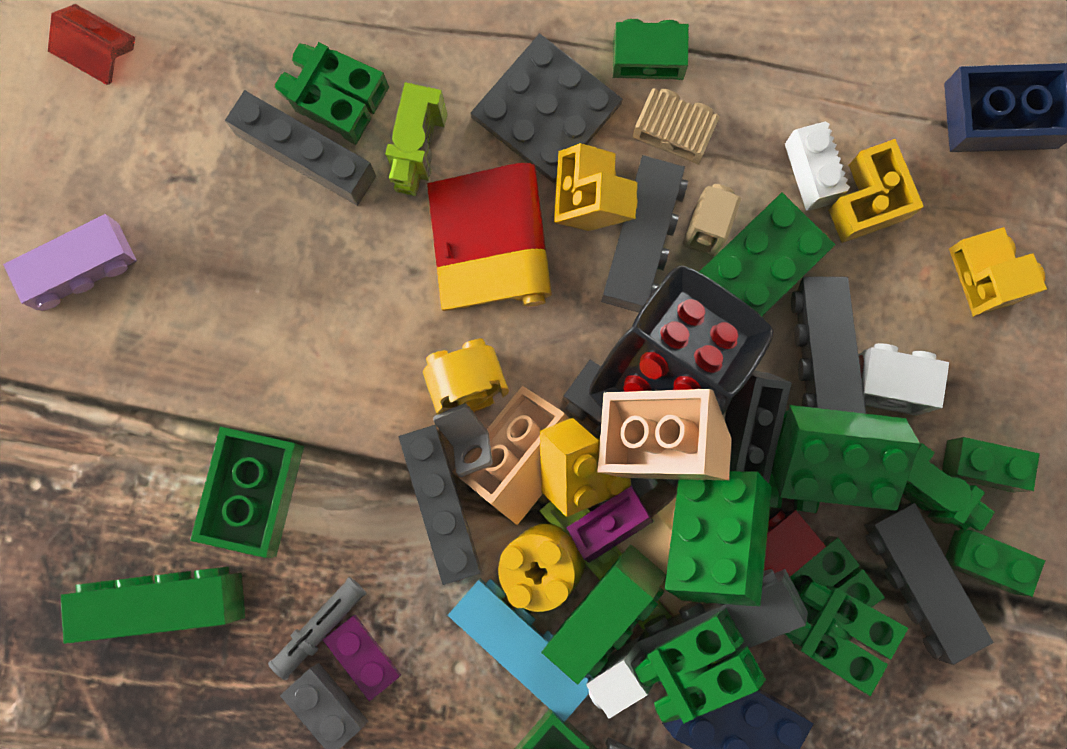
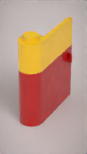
M515 163L427 183L442 311L512 298L523 301L524 306L545 304V298L550 297L552 291L535 165L531 163Z

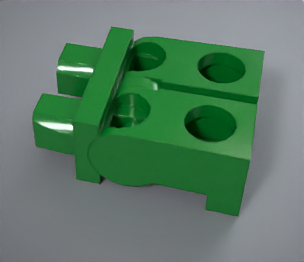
M318 42L315 48L299 43L293 53L292 61L303 70L298 78L286 72L281 74L275 84L277 92L289 101L295 112L325 125L341 134L345 140L357 145L371 120L370 113H375L389 89L384 72L338 51L331 50Z
M921 443L902 496L911 503H915L918 508L924 511H931L927 517L935 523L954 524L960 530H967L970 526L976 531L985 529L995 511L980 501L985 492L976 485L969 486L965 480L959 477L948 476L929 462L935 452Z
M828 536L822 541L826 547L790 576L798 594L802 591L805 583L811 581L825 587H836L870 607H873L885 598L865 571L857 568L860 566L841 540L834 536ZM803 602L808 611L806 619L807 622L811 614L813 613L814 608Z
M807 581L799 596L802 602L814 608V611L805 626L784 635L795 643L793 646L795 649L871 697L888 664L850 642L853 638L878 655L891 660L909 628L836 587H825Z
M727 608L669 641L660 644L647 654V659L635 668L641 684L645 687L661 681L667 695L658 698L654 702L655 710L663 723L681 718L685 724L697 716L706 714L758 691L766 681L748 646L736 651L743 644L744 639ZM734 652L731 656L708 667V664Z

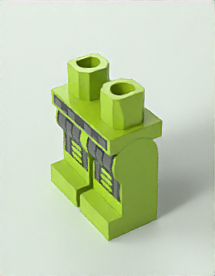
M407 82L404 83L393 129L392 140L394 145L387 144L385 152L391 166L389 180L395 183V192L417 196L420 179L429 181L431 174L430 163L432 160L430 143L435 125L445 127L448 115L442 90Z

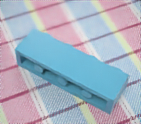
M480 578L447 616L565 722L589 694L586 683L591 677L587 674L577 685L545 657L541 651L554 634L547 630L543 635L532 625L536 619L526 609H514L503 599L506 593L502 587L491 578L486 583Z

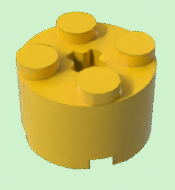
M479 338L468 341L462 346L463 349L449 354L448 351L443 350L432 353L426 358L428 365L424 368L423 375L437 415L461 404H467L473 412H476L494 404L493 396L501 392L502 398L509 393L495 349L492 346L486 345L484 339Z
M539 524L528 528L502 551L498 567L499 580L504 592L508 596L509 602L514 607L534 612L549 611L560 606L577 587L584 573L585 560L574 540L562 531V528L552 524Z

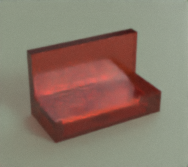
M77 4L51 13L48 52L104 84H111L115 58L134 50L135 37Z

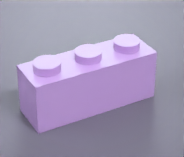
M104 214L3 265L21 304L43 311L56 307L60 304V299L72 293L79 294L90 290L94 286V282L106 276L114 277L124 273L128 269L127 266L137 260L119 223Z

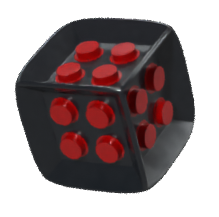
M682 265L677 266L658 285L640 309L632 327L613 347L593 378L589 395L603 409L604 393L711 389L715 393L723 415L732 398L744 387L765 355L773 338L774 331L757 311L718 283L694 269Z

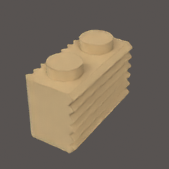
M652 89L635 126L633 138L699 165L720 116L713 114V109L705 104L694 103L692 105L684 100H680V96L669 89H661L660 91Z
M714 184L713 186L705 187L689 222L690 224L683 240L684 246L710 256H716L728 239L741 197L734 194L731 188L724 185Z

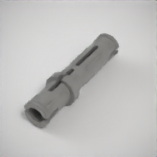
M351 577L346 579L347 581L301 630L296 629L290 635L292 640L268 663L272 671L280 678L287 680L289 675L308 655L313 656L318 651L317 645L353 606L367 594Z

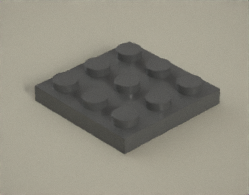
M539 33L471 111V118L527 163L534 164L537 171L552 183H555L557 181L558 151L580 143L587 145L620 107L623 99Z

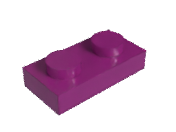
M630 486L568 526L567 529L583 559L590 563L654 521L636 490Z
M353 615L323 639L324 643L369 702L401 676L400 672L356 615Z

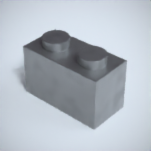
M320 663L307 670L280 695L324 749H340L368 722L366 717Z

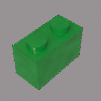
M627 19L623 22H616L613 36V78L684 80L688 68L689 24H679L675 20L643 23L639 19Z
M961 437L947 440L942 471L950 477H959L972 484L1014 493L1034 491L1040 453Z
M955 530L945 555L953 570L1011 594L1033 597L1046 561L973 530Z

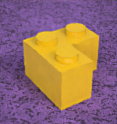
M896 139L858 153L848 166L859 191L840 197L828 211L841 243L908 220L924 207Z
M582 143L558 151L554 223L591 231L636 219L638 182L616 176V153Z
M1005 227L962 239L949 248L973 317L1014 305L1047 290L1044 269L1036 261L1034 253L1016 258L1014 241L1007 235Z
M574 418L540 430L541 490L566 517L610 499L631 486V478H622L598 472L600 438L596 439Z

